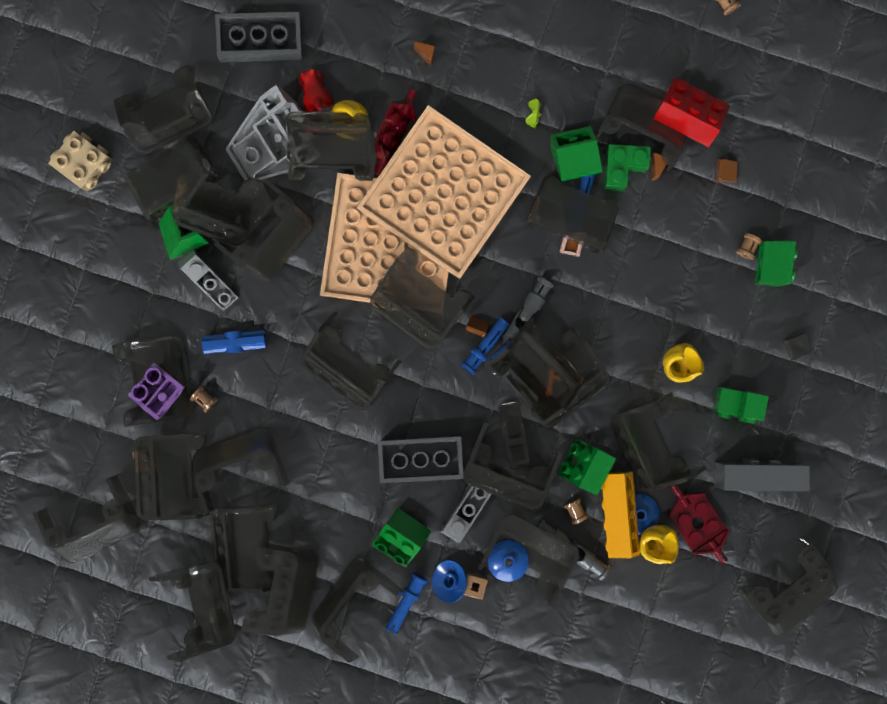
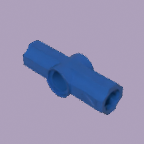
M265 331L225 332L222 335L202 336L204 354L245 352V350L267 348Z

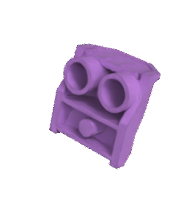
M153 363L151 365L153 368L150 367L145 372L144 378L132 388L128 396L152 417L159 420L185 387L165 372L158 364Z

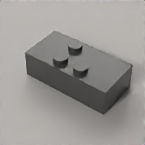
M299 12L215 14L217 57L219 62L302 60Z
M463 435L378 441L380 483L464 479Z
M742 458V462H715L714 486L727 491H810V466L800 463L781 462V460L760 462V460L752 458Z

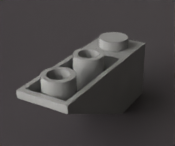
M195 250L188 252L178 261L180 269L222 311H225L238 299V296Z
M476 479L440 532L455 542L461 543L494 489Z

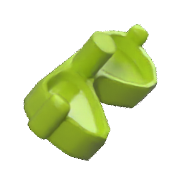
M537 98L528 103L532 114L526 118L525 122L532 128H536L538 119L542 115L539 112L541 103Z

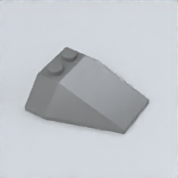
M275 85L260 96L225 149L246 184L306 168L322 156L319 137L298 103L279 85Z

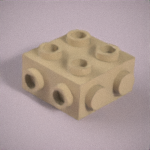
M73 131L64 138V144L60 149L53 152L48 164L78 187L88 192L89 189L91 190L96 186L99 176L110 168L112 159L107 156L109 151L99 144L95 147L91 143L93 139L84 132L78 134Z

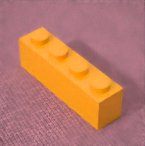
M609 472L601 488L603 490L602 508L605 512L604 529L607 536L606 551L608 552V558H633L640 555L633 472Z

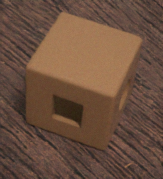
M467 571V588L464 595L483 600L488 582L487 576ZM473 582L478 583L477 588L472 587Z

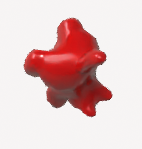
M306 69L302 72L297 80L304 91L303 102L306 112L314 113L315 109L321 111L323 106L331 107L334 102L333 97L324 88L321 71Z

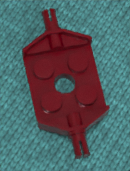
M409 89L405 100L401 99V101L390 103L373 142L372 148L376 156L375 160L378 161L373 173L378 176L399 148L402 136L408 128L409 120L417 122L415 110L412 106L417 92L413 89Z
M678 483L670 486L676 495V501L668 516L695 555L712 553L720 564L725 563L728 558L722 552L721 547L730 531L725 527L705 496L706 494L703 492L686 494ZM695 517L702 518V525L699 528H694L692 525V520Z

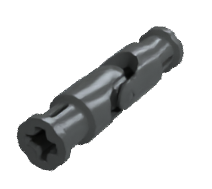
M537 278V284L525 299L524 309L518 311L506 331L507 335L501 345L497 346L499 350L511 357L514 356L513 352L519 342H522L531 327L535 317L533 315L542 308L546 295L550 288L554 287L551 282L544 278ZM517 318H520L525 323H529L528 326L524 329L517 328L515 325Z
M542 518L535 526L534 534L542 536L555 549L564 551V554L583 569L590 570L596 574L600 581L610 571V564L603 563L597 558L596 554L577 541H570L565 532L559 528L555 529L546 522L545 518ZM579 547L583 549L584 554L582 557H572L577 554Z

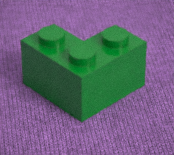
M609 144L605 149L603 190L624 191L627 188L628 171L646 172L650 165L651 147Z
M717 387L712 411L718 412V417L730 419L732 415L739 417L738 421L756 424L757 421H764L769 396Z

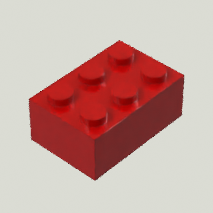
M674 77L653 119L709 147L720 132L730 105L707 94L703 90L697 89L686 81Z

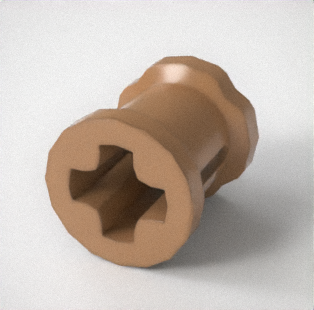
M715 0L723 8L725 16L741 5L736 0Z
M745 233V239L741 248L737 249L736 253L746 259L753 260L755 257L753 254L758 244L762 243V240L755 235Z
M200 386L191 396L190 400L198 403L204 408L203 411L207 413L218 399L216 397L213 398L204 390L203 386Z
M580 497L563 505L569 511L573 519L571 521L573 525L589 517L580 504Z

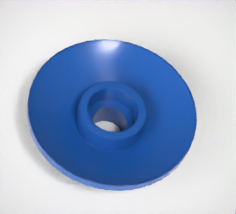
M637 493L635 494L636 514L640 511L644 513L643 518H637L638 535H642L643 531L648 527L658 524L660 511L653 498Z
M502 540L490 549L487 563L493 576L501 581L511 582L525 574L529 565V557L526 549L520 543L514 540ZM507 558L512 559L511 565L505 564Z
M447 560L440 563L433 573V590L441 601L446 603L456 602L462 598L466 591L467 576L463 567L456 561Z

